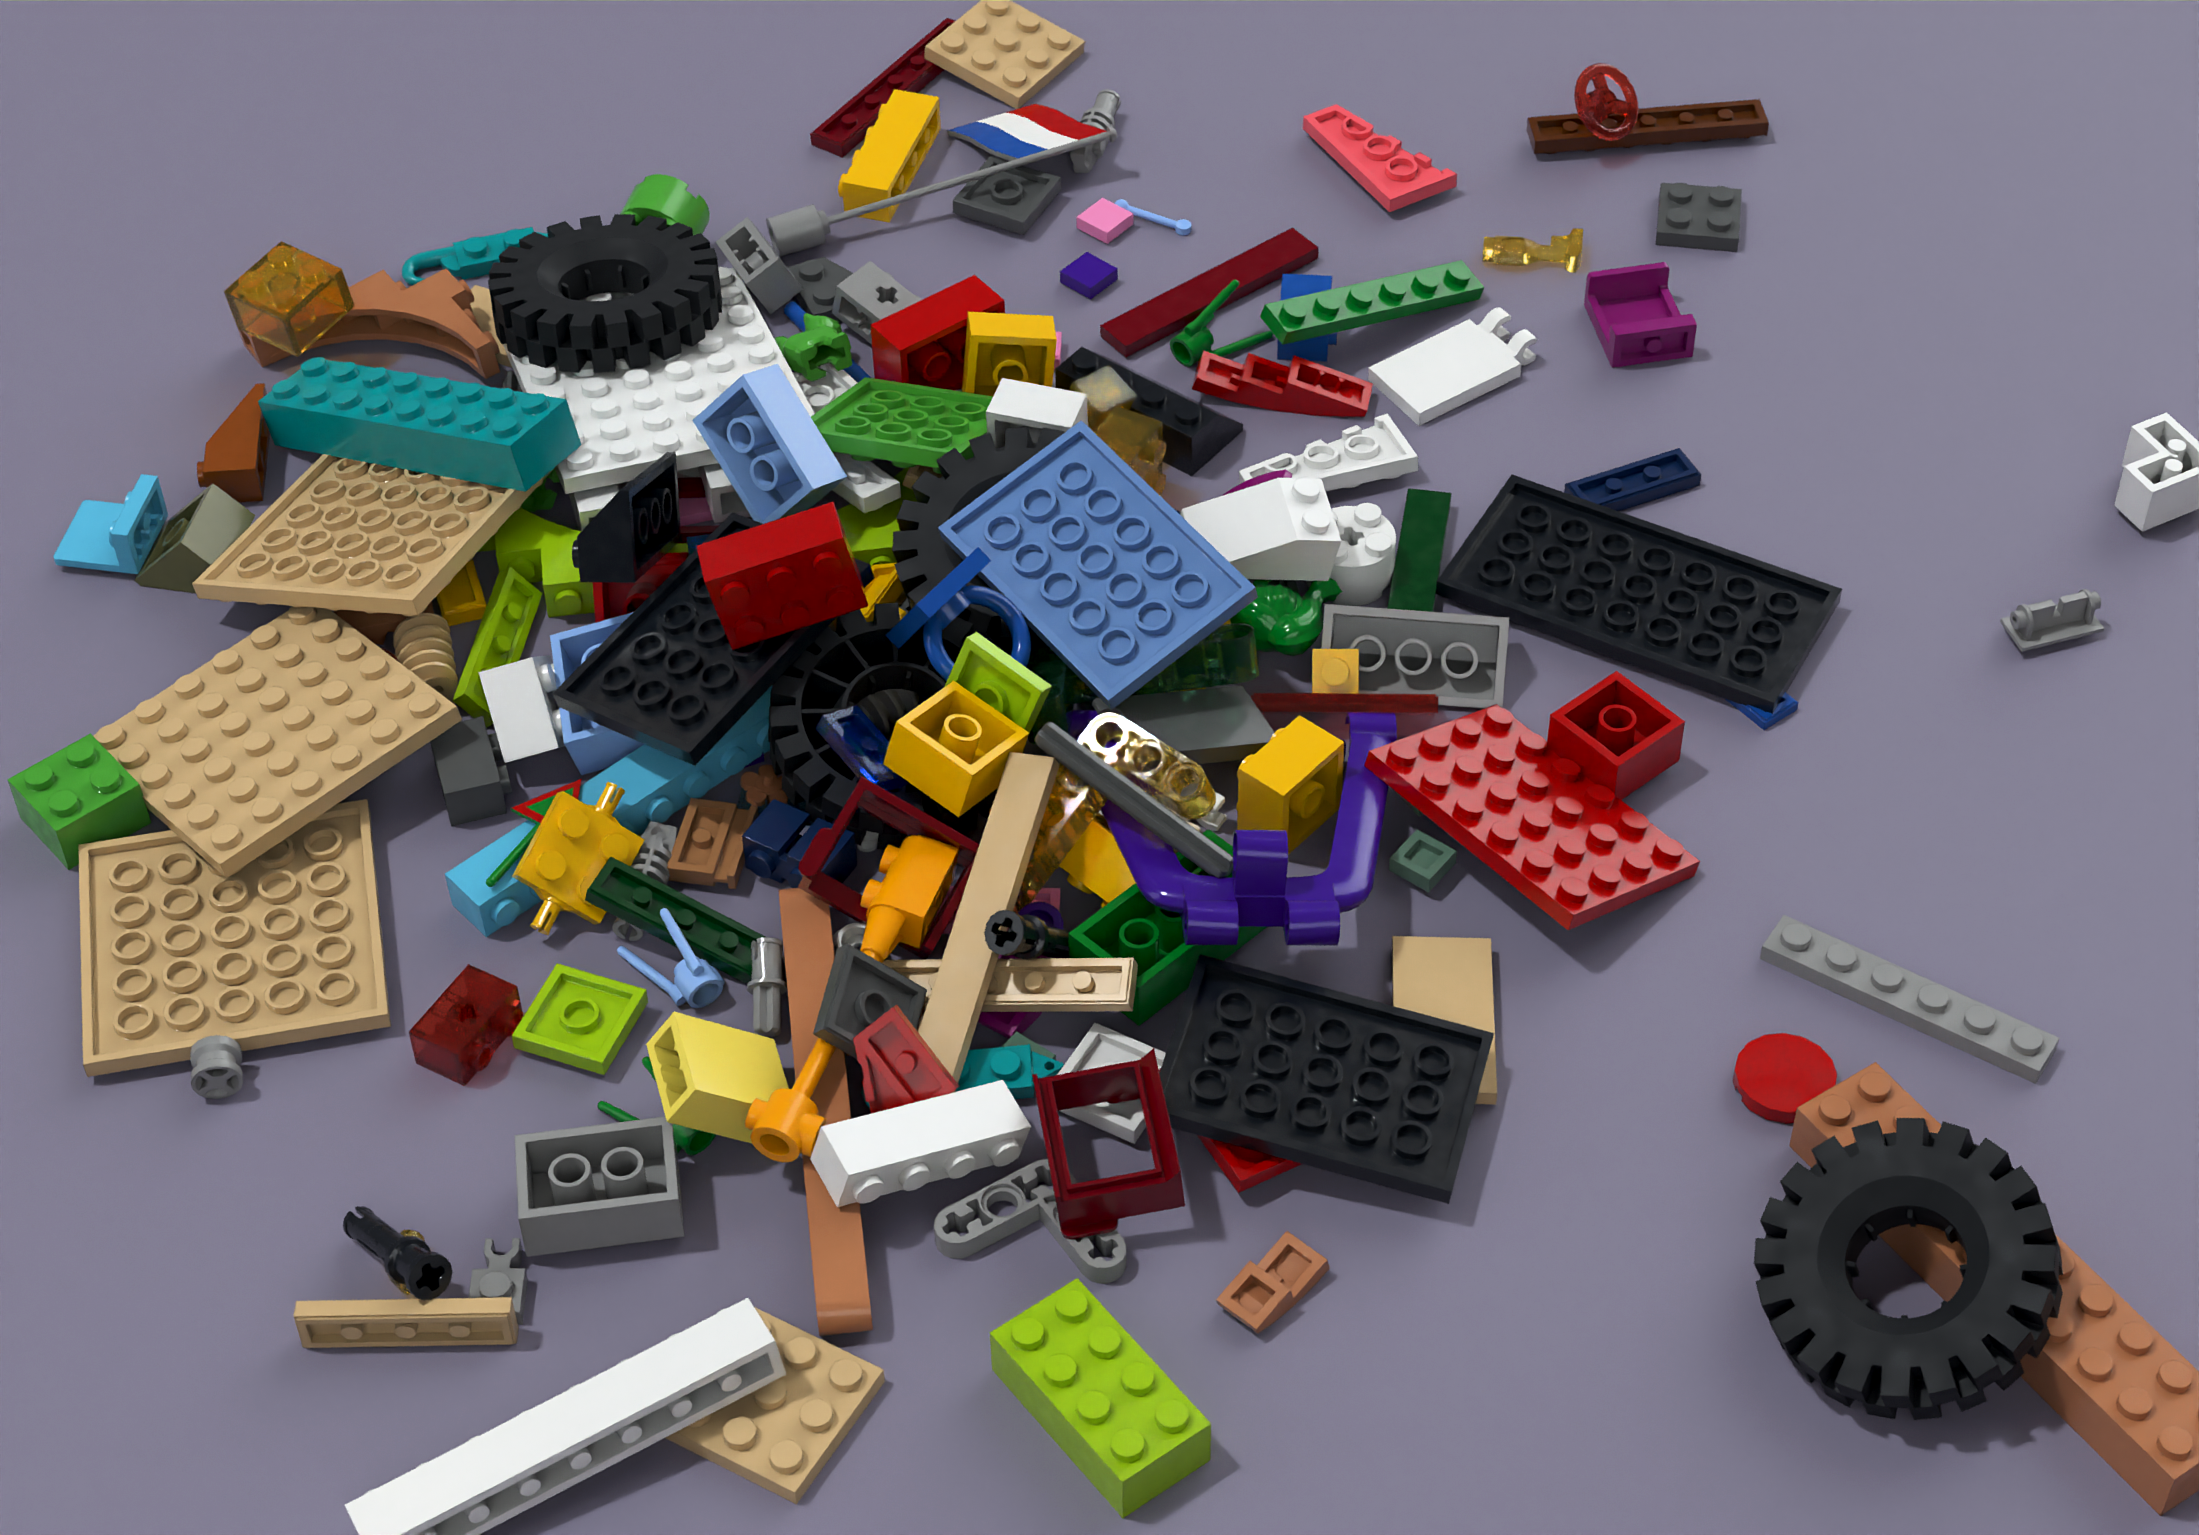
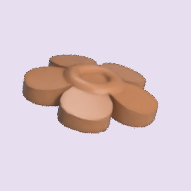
M772 765L760 766L758 774L750 771L742 774L740 785L743 789L747 790L745 798L748 803L754 806H762L767 800L769 805L773 799L785 804L788 803V797L782 790V776L778 777V775H775Z

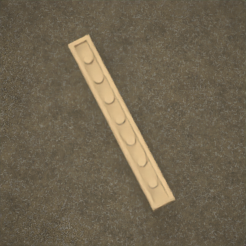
M1009 752L918 1031L957 1083L959 1082L999 954L989 949L985 941L984 931L986 923L997 911L1014 910L1060 766L1055 757ZM1004 926L999 927V930L1007 931L1008 927Z

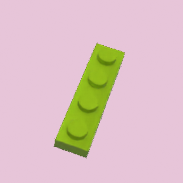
M508 567L498 573L452 700L473 718L483 716L486 728L491 726L493 721L478 672L520 660L543 594L512 567Z

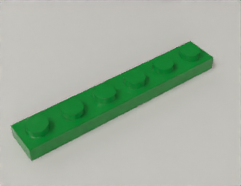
M1460 260L1267 303L1264 305L1260 317L1280 343L1284 345L1479 300L1485 287L1466 264Z

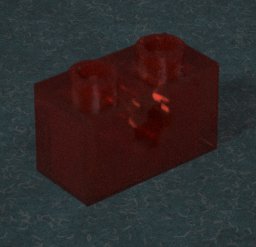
M468 964L410 1029L409 1036L416 1064L466 1086L478 1071H482L487 1067L493 1053L507 1037L512 1036L522 1020L523 1011L518 987Z

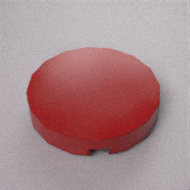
M1787 1033L1767 1034L1748 1042L1737 1056L1733 1076L1735 1090L1736 1088L1738 1089V1092L1742 1095L1741 1101L1750 1111L1766 1120L1786 1124L1794 1123L1797 1107L1835 1086L1837 1080V1072L1833 1060L1821 1046L1802 1036Z

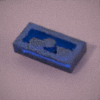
M857 705L822 715L816 730L859 780L863 776L887 791L909 784L908 781L883 764L890 742Z

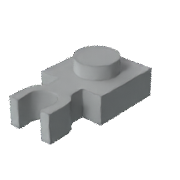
M485 1238L484 1255L488 1269H472L468 1298L512 1297L517 1323L523 1324L528 1278L526 1269L518 1268L521 1264L523 1252L520 1238H512V1248L505 1255H496L493 1238Z

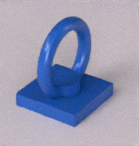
M979 547L921 599L885 635L899 649L924 626L923 641L928 659L937 673L947 681L955 663L945 650L942 630L970 604H975L991 609L1006 623L1012 638V658L1027 667L1031 654L1029 628L1019 609L1007 597L995 590L982 586H966L991 561Z

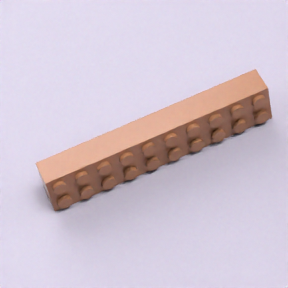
M1874 1062L1797 1107L1789 1146L1812 1168L1817 1162L1811 1149L1832 1136L1836 1137L1842 1147L1856 1142L1852 1127L1878 1120L1883 1134L1896 1132L1897 1118H1924L1929 1132L1938 1133L1941 1124L1884 1069ZM1910 1224L1901 1225L1879 1234L1943 1300L1948 1302L1955 1295L1963 1281L1960 1265L1967 1264L1966 1252L1958 1241L1951 1244L1944 1231L1917 1224L1916 1227H1911ZM2056 1235L2063 1268V1275H2059L2063 1294L2058 1318H2048L2047 1326L2051 1336L2039 1356L2035 1358L2026 1353L2020 1360L2024 1370V1374L2020 1377L2162 1516L2199 1491V1371Z

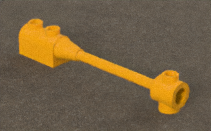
M922 835L906 837L900 848L890 844L887 845L879 864V872L886 875L882 882L870 879L862 895L860 905L868 910L866 912L867 923L860 951L883 963L899 942L920 948L954 880L959 848ZM819 1037L792 1089H777L771 1094L768 1102L755 1098L750 1106L745 1121V1128L753 1130L750 1136L753 1146L769 1159L778 1162H792L798 1158L800 1153L811 1157L821 1126L826 1125L827 1119L819 1116L818 1108L810 1098L836 1047Z

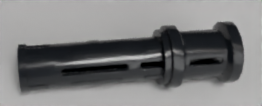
M1001 910L993 914L986 923L984 931L985 941L989 949L996 954L1004 956L1014 955L1025 960L1036 959L1040 955L1050 958H1069L1068 933L1071 931L1048 927L1037 916L1020 915L1014 911ZM999 927H1008V931L999 930Z
M365 1206L355 1207L356 1212L362 1218L357 1217L352 1211L346 1214L343 1221V1229L346 1235L356 1240L382 1260L385 1271L390 1278L398 1283L406 1284V1288L413 1296L421 1300H431L440 1296L447 1289L453 1273L451 1264L443 1255L437 1252H430V1248L422 1239L415 1236L404 1237Z

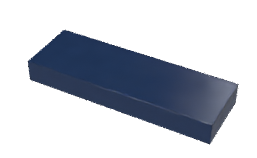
M1677 448L1565 484L1564 493L1616 511H1622L1700 486L1701 473L1683 451Z

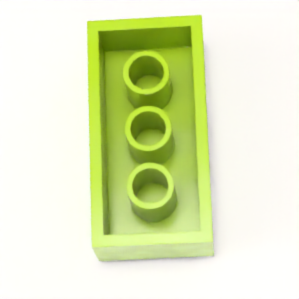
M1078 1278L990 1332L993 1372L1122 1518H1125L1211 1460V1423Z

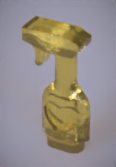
M1573 228L1570 235L1566 236L1553 235L1551 236L1550 245H1540L1524 237L1484 236L1482 262H1491L1493 265L1525 266L1537 261L1565 263V270L1576 273L1581 266L1583 229Z

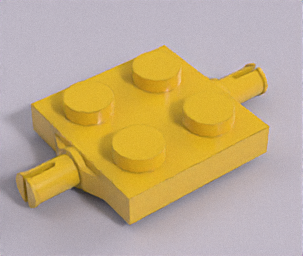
M607 782L596 805L585 804L564 791L558 792L534 834L512 877L532 888L539 898L544 901L533 922L530 924L533 929H539L538 932L549 935V931L560 911L575 913L594 925L600 924L607 912L585 901L588 888L610 857L631 867L645 840L621 826L617 819L612 816L621 797L625 794L623 788H617L618 785Z

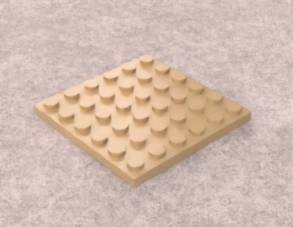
M323 454L192 585L198 599L220 600L221 602H250L257 605H288L294 608H327L331 611H365L369 614L391 613L402 614L408 617L418 616L427 609L430 602L442 589L451 583L454 576L466 563L474 558L478 550L490 537L498 532L503 523L521 507V504L543 483V480L551 471L524 492Z
M291 606L288 611L276 619L256 628L251 635L229 649L219 652L212 660L190 674L180 677L173 685L151 699L141 702L134 710L112 724L102 727L93 736L140 784L143 793L142 797L147 809L225 878H228L460 722L462 718L454 703L331 610L314 607L294 608Z
M368 799L336 804L228 878H225L172 830L78 845L83 1066L87 1077L190 1060L192 1046L198 1040L208 1036L219 1035L235 1039L240 1044L242 1051L391 1027L371 813Z

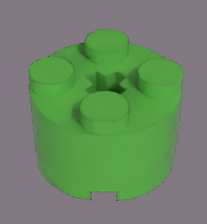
M662 174L647 176L643 182L637 183L620 213L635 214L636 226L647 216L666 219L667 228L679 222L691 227L693 235L703 234L710 219L709 208L700 194L695 198L686 190L688 184L675 177Z

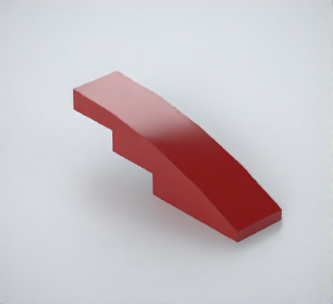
M1203 351L1198 362L1192 390L1231 402L1279 412L1315 416L1365 417L1368 411L1373 383L1293 355L1287 367L1248 353L1244 364Z

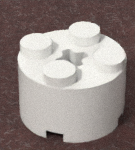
M1372 503L1332 508L1341 544L1330 578L1335 580L1342 590L1333 603L1346 606H1361L1372 603L1382 597V591L1392 584L1396 548L1394 527L1387 518L1381 515L1380 507ZM1305 580L1307 586L1310 588L1313 581Z

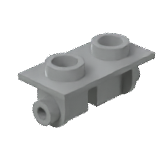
M2082 589L2078 593L2060 597L2057 605H2055L2052 599L2030 605H2019L2016 611L2010 613L2009 617L2000 619L2001 624L2021 652L2104 631V627L2094 615L2095 610L2101 607V598L2096 591L2090 592L2088 589Z

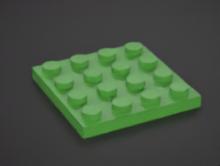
M865 377L812 415L811 418L833 453L851 454V458L857 461L889 460L892 461V465L901 468H910L917 465L933 467L934 472L941 474L937 459L954 447L966 460L974 456L969 440L987 434L986 410L993 396Z

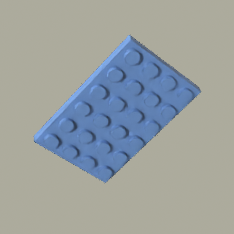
M1082 420L938 527L941 538L963 560L977 547L988 556L991 561L978 573L981 579L992 590L1007 597L1019 609L1027 625L1111 710L1258 598L1256 587Z

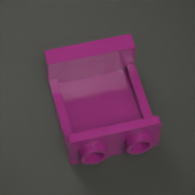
M1666 262L1593 271L1587 274L1584 306L1612 368L1693 357L1697 323L1692 314H1680L1668 288L1669 267Z

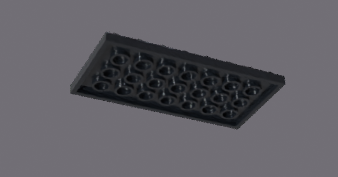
M1511 475L1436 582V594L1498 617H1510L1509 621L1735 703L1745 706L1750 705L1772 714L1777 705L1780 704L1784 693L1787 692L1837 608L1842 593L1841 588L1515 475Z

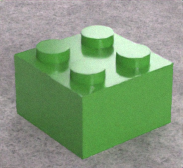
M91 733L7 779L20 818L68 870L79 865V844L128 837L151 823L142 797L143 793L140 784Z

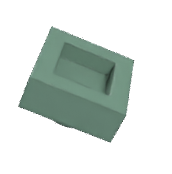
M1417 829L1390 857L1389 871L1429 892L1456 864L1457 850Z

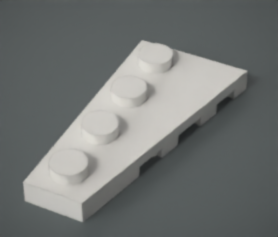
M1386 413L1374 418L1375 425L1362 430L1356 425L1343 430L1342 438L1326 444L1320 439L1307 444L1303 454L1294 456L1284 453L1239 471V484L1266 473L1286 469L1292 473V478L1322 479L1326 492L1340 488H1354L1362 483L1380 479H1394L1402 474L1418 471V456Z

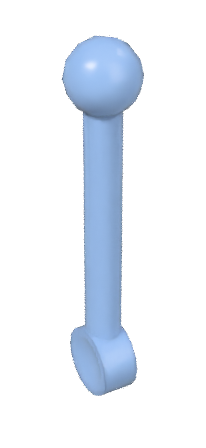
M1119 199L1114 203L1132 212L1134 216L1173 228L1178 235L1186 236L1191 233L1192 224L1188 220L1181 219L1175 221L1132 207L1124 199Z

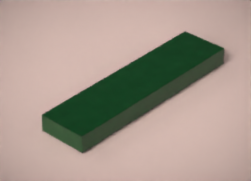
M1408 488L1387 609L1434 612L1436 582L1440 575L1452 493Z
M613 857L608 859L588 888L585 901L678 948L660 916V910L666 908L678 924L695 956L706 960L709 965L746 984L752 980L751 942L766 936Z

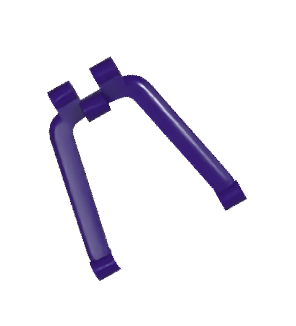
M1067 710L1066 733L1142 789L1130 763L1123 766L1113 765L1105 753L1106 748L1119 747L1120 744L1115 742L1112 735L1106 737L1095 736L1088 726V720L1099 719L1103 716H1099L1096 710ZM1348 712L1346 714L1345 724H1349L1348 762L1329 865L1323 873L1318 875L1287 878L1288 837L1286 830H1235L1233 837L1232 878H1216L1215 876L1191 873L1183 868L1169 844L1090 785L1089 787L1141 894L1153 905L1180 914L1185 945H1237L1239 927H1283L1286 945L1338 946L1340 913L1359 907L1366 901L1373 888L1389 786L1364 765L1370 750L1397 741L1395 713Z

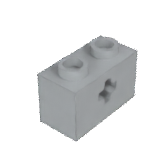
M748 217L716 241L742 280L770 314L788 303L792 297L803 290L770 243Z
M869 261L837 285L832 314L872 344L871 324L923 299L911 293L898 283L892 275Z

